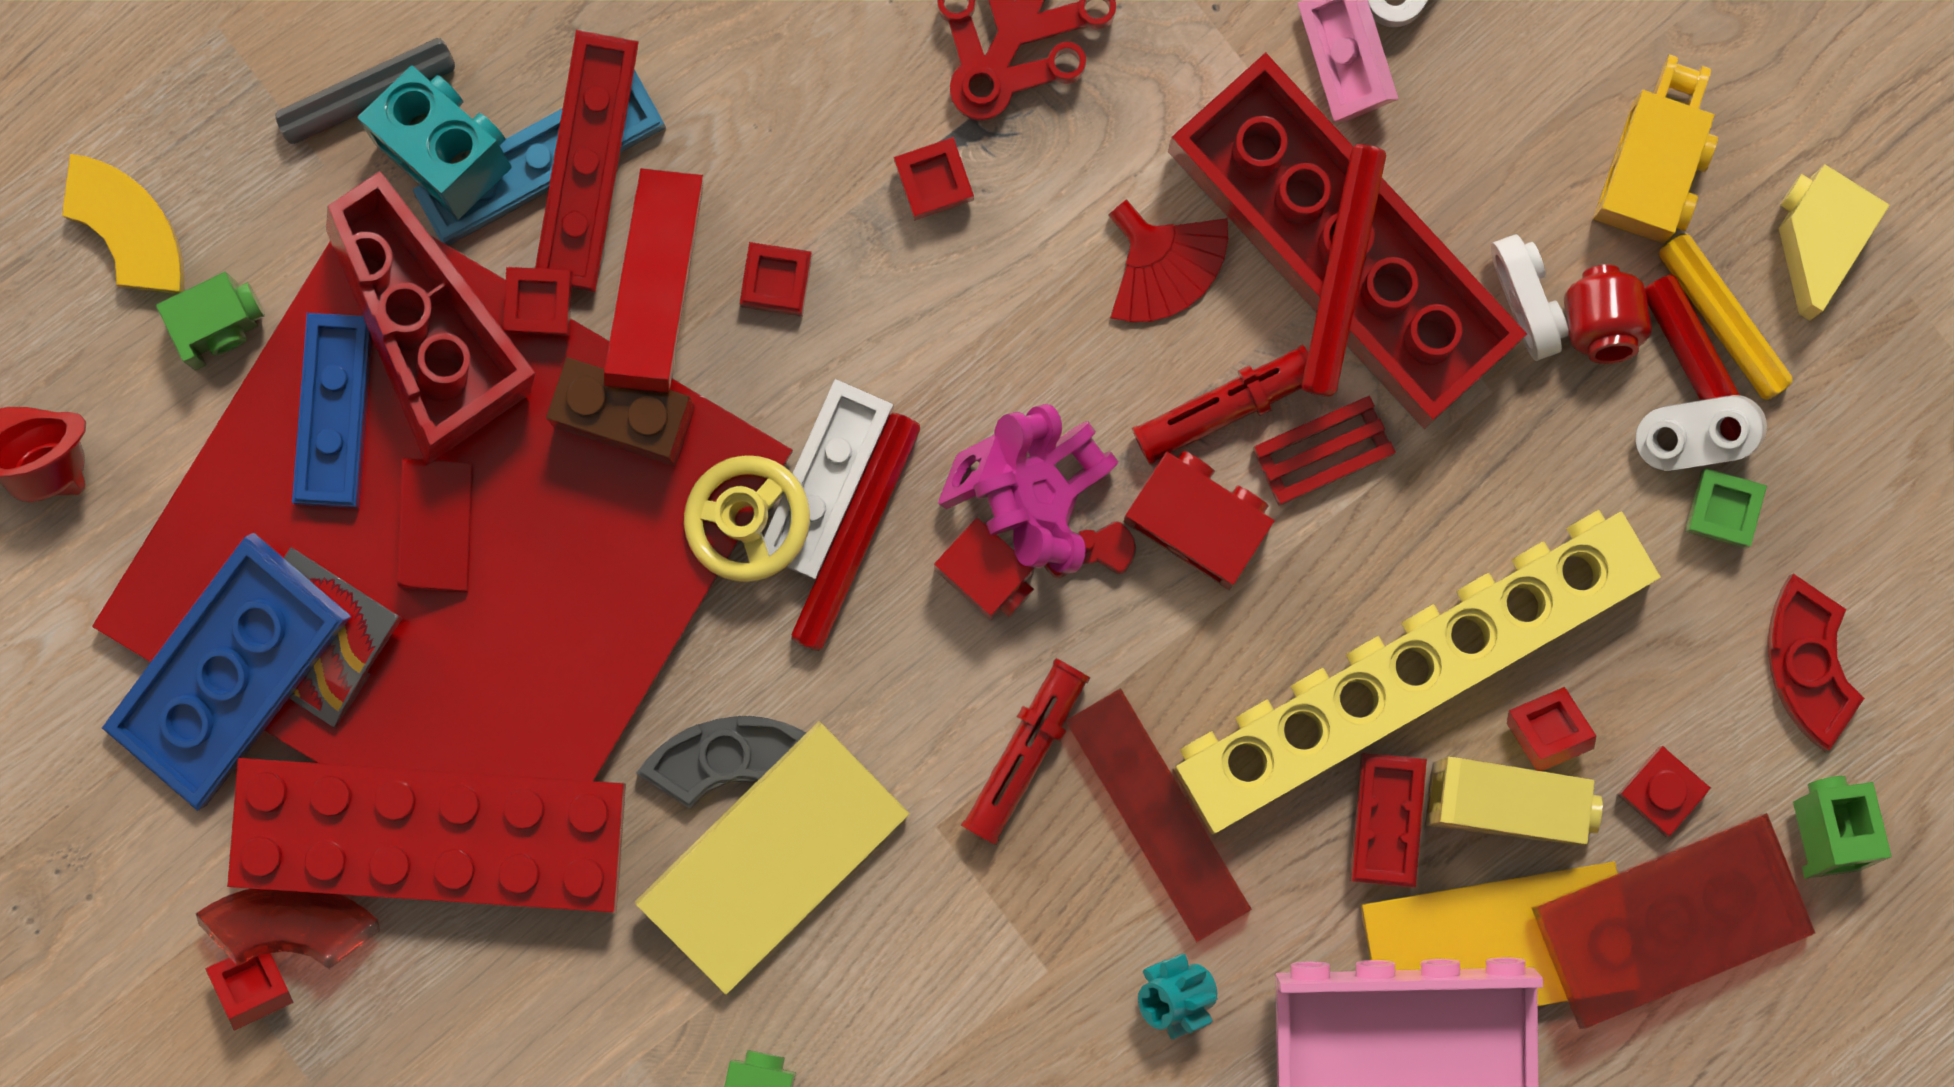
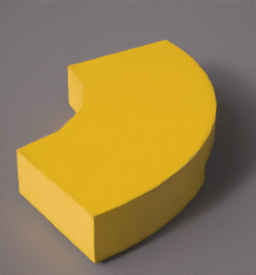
M70 154L62 216L67 220L91 227L104 238L115 259L116 284L126 289L173 294L183 292L185 274L181 247L170 220L156 200L140 184L121 170L87 156Z

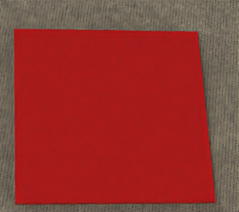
M431 236L503 330L506 280ZM330 241L92 627L151 662L244 537L255 533L283 558L291 547L402 618L368 671L371 674L336 728L291 699H288L264 731L317 763L595 781L718 575L709 571L698 561L686 538L684 512L692 488L707 470L726 459L738 456H760L785 466L793 453V449L673 378L671 379L670 390L690 396L695 405L676 466L554 428L546 419L566 357L605 369L609 340L571 318L570 336L505 332L535 371L530 395L436 459L438 461L471 463L473 465L468 591L403 590L397 584L402 459L424 458L373 339L359 509L305 506L292 503L307 313L362 316ZM751 474L732 477L720 484L712 492L708 501L716 502L724 491L736 486L748 487L757 492L767 478ZM744 507L737 512L735 517L737 526H746L752 521L754 517L753 507ZM703 520L704 532L710 545L721 556L729 559L740 540L727 536L719 529L716 523Z

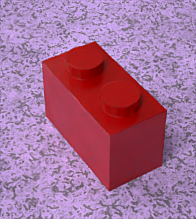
M1166 451L1126 513L1123 522L1230 591L1275 522V520L1264 514L1269 505L1257 495L1237 485L1231 493L1211 480L1215 470L1196 456L1183 451L1179 458Z

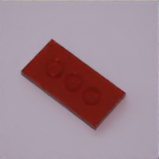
M1768 813L1759 814L1531 907L1579 1029L1589 1028L1815 934Z

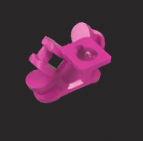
M1042 404L1032 407L1026 416L1021 412L1003 415L997 421L994 435L958 453L953 461L938 504L945 509H949L977 496V499L987 497L994 515L993 519L986 522L990 535L1013 530L1015 555L1021 564L1040 568L1049 563L1050 567L1056 572L1075 573L1080 569L1085 557V542L1083 538L1073 533L1068 527L1077 497L1080 492L1108 474L1119 461L1111 451L1106 453L1101 451L1092 439L1096 431L1088 421L1079 424L1060 437L1062 422L1058 411L1052 405ZM1072 453L1083 468L1067 481L1055 464ZM978 461V469L971 472L966 481L960 485L968 468Z

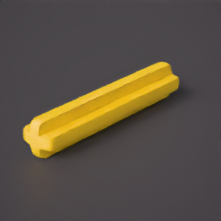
M1683 233L1664 245L1659 251L1661 260L1672 275L1677 278L1682 289L1761 398L1765 400L1772 399L1788 388L1793 382L1792 375L1689 234Z

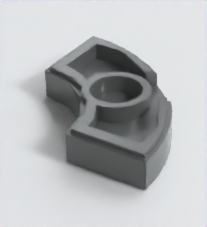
M734 716L715 719L687 728L670 738L646 759L636 773L691 809L708 791L727 783L757 782L806 732L787 723L764 717Z

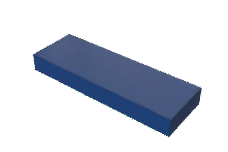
M307 313L292 503L295 505L359 509L372 337L363 316Z

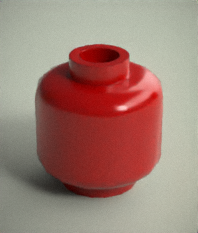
M1598 265L1585 270L1582 273V279L1573 283L1564 294V306L1571 345L1580 353L1589 355V360L1594 363L1613 364L1631 359L1638 354L1639 347L1651 335L1652 327L1643 281L1633 274L1620 272L1619 267L1615 265Z

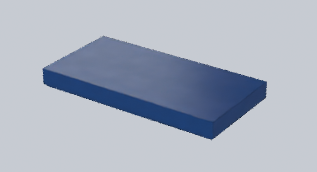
M255 533L247 535L103 725L102 729L198 811L208 805L237 767L238 758H243L351 618V615Z

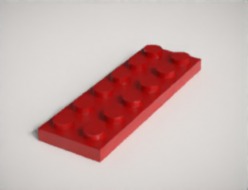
M238 758L227 887L617 913L626 784Z

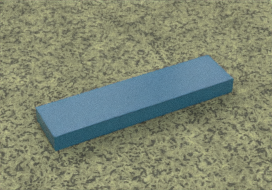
M635 69L620 153L666 128ZM562 109L506 138L500 147L512 168L459 220L420 185L412 189L441 242L449 246L548 192Z

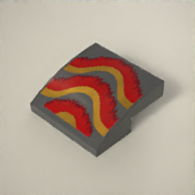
M291 547L284 559L351 615L348 622L289 697V699L336 728L371 674L368 672L402 618Z

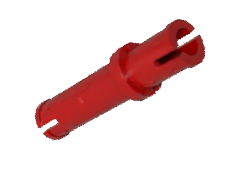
M1302 344L1297 349L1254 370L1248 365L1238 370L1239 377L1189 400L1150 421L1132 427L1131 429L1148 464L1150 465L1155 460L1163 457L1166 451L1171 453L1251 413L1257 412L1261 416L1272 411L1270 404L1302 389V380L1308 357L1306 347Z
M1057 658L1054 659L1051 670L1029 708L1021 707L1016 716L1021 719L1020 724L998 763L993 768L966 820H963L961 824L962 827L994 845H997L1000 834L1023 794L1027 791L1031 780L1053 741L1056 739L1061 742L1067 730L1062 728L1085 684H1088L1090 680L1089 676ZM1054 698H1057V701L1051 709L1048 717L1043 722L1040 731L1038 732L1032 745L1028 747V743L1030 742L1033 734L1035 733L1036 729L1039 727L1041 721L1043 720V717L1047 712L1050 704L1052 703ZM1023 756V761L1017 769L1014 777L1012 778L998 805L995 806V802L998 796L1000 795L1003 787L1005 786L1019 759Z

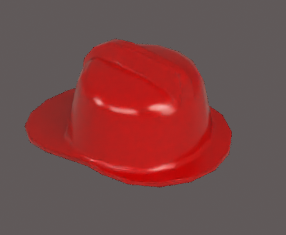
M30 407L0 408V484L15 499L28 503L42 501L57 495H79L85 489V479L82 473L85 464V454L80 442L86 432L85 419L80 414L72 412H54Z

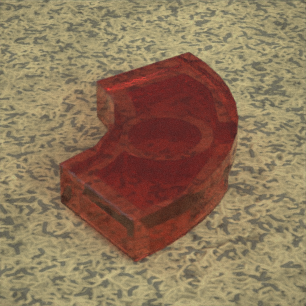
M246 889L225 896L195 913L199 926L237 966L262 954L292 952L310 956L330 969L380 932L377 918L353 900L340 894Z

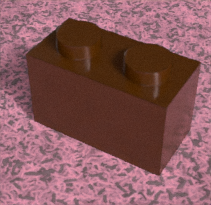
M566 357L546 419L554 428L676 466L695 405L690 396L672 390L666 393L604 386L603 368Z

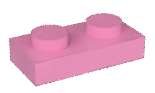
M1303 0L1298 2L1334 122L1349 121L1399 100L1368 0Z

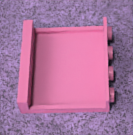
M1511 957L1490 958L1486 960V969H1460V961L1454 959H1427L1421 961V970H1395V962L1366 960L1356 962V971L1330 972V964L1326 962L1307 961L1292 963L1291 973H1275L1277 1087H1539L1537 988H1543V977L1534 968H1525L1524 959Z

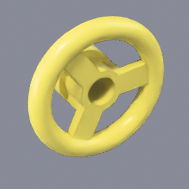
M760 456L733 457L711 467L695 483L687 499L684 512L686 538L698 561L712 573L722 578L739 582L766 579L786 568L801 551L810 525L808 499L798 479L783 465ZM751 474L767 478L757 492L748 487L736 486L724 491L716 502L708 501L712 492L720 484L732 477ZM785 494L791 510L790 529L782 545L773 554L769 555L762 531L768 520V510ZM744 507H753L754 518L751 523L742 527L737 526L735 522L737 512ZM703 520L716 523L719 529L727 536L741 540L744 543L750 563L731 561L716 552L706 538Z

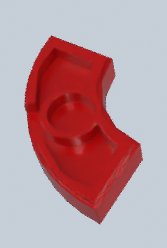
M1793 573L1788 576L1781 588L1770 619L1768 634L1770 671L1778 696L1790 718L1811 742L1826 752L1830 751L1865 698L1847 681L1837 657V632L1847 609Z

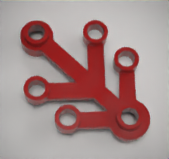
M937 0L939 14L949 23L961 63L953 73L950 82V96L954 106L961 114L970 119L978 121L990 120L1005 111L1013 93L1054 81L1064 84L1076 82L1084 74L1086 56L1083 49L1072 42L1057 44L1050 51L1048 58L1011 67L1009 65L1021 45L1084 27L1098 30L1109 26L1115 17L1116 1L1103 0L1107 3L1109 12L1102 18H1093L1085 10L1086 4L1091 0H1079L1078 2L1040 13L1039 11L1045 0H988L998 33L984 55L971 18L975 11V0H968L967 8L960 13L950 12L944 5L945 0ZM1063 53L1073 54L1077 57L1079 66L1073 72L1064 73L1056 67V58ZM983 77L990 80L994 87L991 94L986 97L973 95L969 86L974 79Z

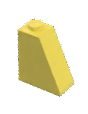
M1446 757L1433 762L1426 826L1576 846L1587 845L1588 834H1597L1599 831L1603 799L1600 795H1593L1595 780Z

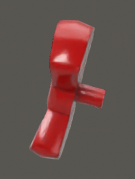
M1114 521L1096 532L1086 529L1076 533L1085 542L1083 564L1099 562L1116 574L1125 573L1132 564L1136 554L1135 539L1130 530L1121 522ZM1049 563L1044 566L1054 578L1060 579L1066 575V573L1053 570Z

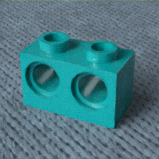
M411 65L357 118L373 143L459 220L512 168L500 147L506 138L482 113L479 112L473 119L460 108L464 101L442 77L436 75L429 81ZM429 113L419 124L408 126L416 116ZM471 151L469 156L463 161L450 164L451 160L458 153Z

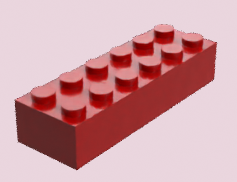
M1265 52L1171 137L1168 153L1317 313L1353 145ZM1382 178L1347 347L1425 430L1513 350L1527 333Z

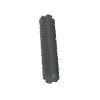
M435 38L278 110L275 117L283 137L290 144H296L361 114L411 65L429 81L436 75L442 77L455 69V62L446 43L441 38Z

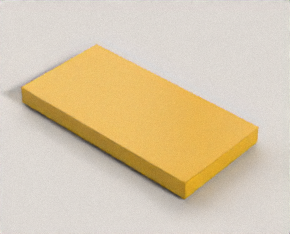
M1615 861L1360 905L1370 960L1395 962V970H1421V961L1427 959H1454L1460 961V969H1486V960L1490 958H1521L1525 960V968H1534L1543 977V988H1537V1006L1639 989Z

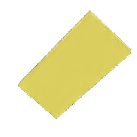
M818 721L634 902L727 995L910 813Z

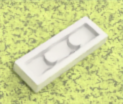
M837 379L834 380L792 473L802 485L807 496L810 509V525L801 551L786 568L816 580L887 419L893 411V404ZM783 494L764 536L769 555L773 554L782 545L790 529L791 510L785 494Z

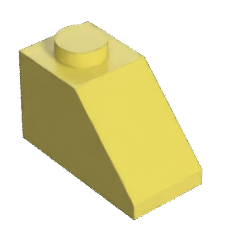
M1826 164L1814 173L1810 179L1800 174L1780 204L1781 207L1789 211L1779 227V232L1799 315L1809 321L1824 311L1890 206Z

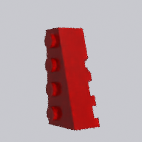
M381 171L327 206L326 232L425 463L428 466L529 396L535 371Z

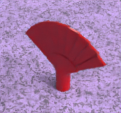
M1127 199L1108 214L1111 220L1128 238L1130 244L1125 262V272L1110 316L1111 319L1127 322H1151L1170 317L1192 305L1207 291L1216 279L1224 262L1229 240L1228 218L1180 225L1155 226L1148 224Z

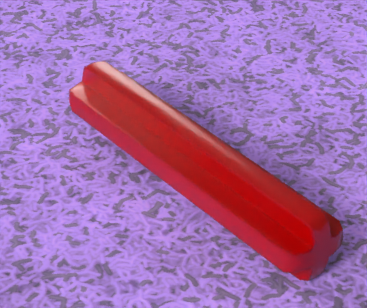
M1671 274L1650 283L1645 288L1647 303L1699 399L1706 400L1731 395L1740 396L1677 278ZM1725 417L1720 424L1721 434L1728 440H1737L1741 434L1740 423L1733 417Z

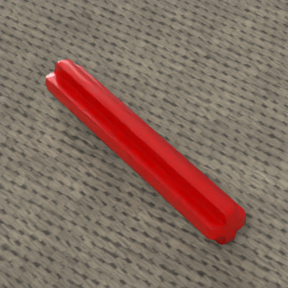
M1356 144L1350 154L1302 380V389L1313 395L1331 397L1338 388L1387 156L1385 150L1376 146Z
M899 413L889 415L791 635L794 642L814 651H819L824 647L920 432V424L915 420Z

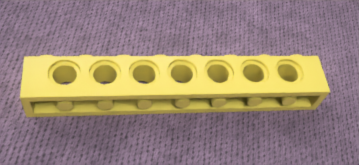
M1600 509L1566 528L1572 540L1552 551L1543 541L1513 558L1511 561L1517 571L1497 583H1495L1490 573L1481 576L1456 591L1462 603L1441 615L1434 604L1401 622L1407 633L1406 635L1386 646L1380 637L1377 636L1347 653L1346 657L1352 666L1329 678L1323 667L1291 685L1290 687L1296 698L1275 710L1267 699L1235 717L1241 729L1221 741H1218L1213 731L1179 749L1185 761L1175 766L1173 770L1209 833L1213 835L1660 579L1661 576L1623 512L1621 511L1605 520ZM1568 557H1580L1591 566L1593 581L1587 590H1577L1566 583L1562 570L1564 562ZM1524 588L1536 597L1538 613L1533 621L1522 622L1510 614L1507 607V598L1512 589ZM1462 619L1471 620L1481 628L1484 639L1483 645L1477 653H1464L1454 645L1451 633L1456 621ZM1415 651L1421 654L1427 661L1429 672L1427 679L1422 685H1408L1399 678L1396 672V661L1402 652ZM1351 682L1361 683L1371 691L1374 703L1371 712L1366 717H1353L1342 708L1340 694L1346 684ZM1304 714L1315 721L1319 734L1317 742L1312 748L1307 750L1297 749L1287 741L1284 727L1291 715ZM1242 745L1251 746L1262 756L1263 770L1255 781H1241L1231 773L1228 759L1235 747Z

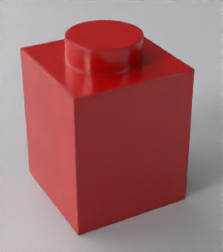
M978 517L972 521L934 563V570L990 621L1000 610L1010 617L1034 591V588L1027 583V580L1034 573V568L1021 564L1015 555V551L997 534L990 535L987 525Z

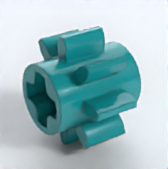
M1182 953L1143 970V974L1149 983L1144 984L1139 990L1138 1005L1143 1018L1150 1026L1159 1030L1167 1028L1170 1039L1174 1040L1182 1035L1191 1034L1212 1024L1213 1020L1207 1010L1215 1005L1216 1000H1218L1215 980L1205 967L1200 964L1188 965L1186 954Z

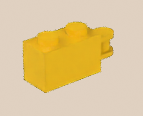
M1668 54L1663 64L1654 92L1642 90L1632 102L1592 218L1598 222L1662 244L1675 233L1676 228L1682 231H1686L1698 201V195L1689 192L1696 170L1706 172L1718 142V136L1709 133L1715 114L1699 109L1710 77L1711 68L1702 65L1699 71L1677 64L1678 57ZM1671 88L1688 94L1687 103L1683 104L1666 98L1668 89Z

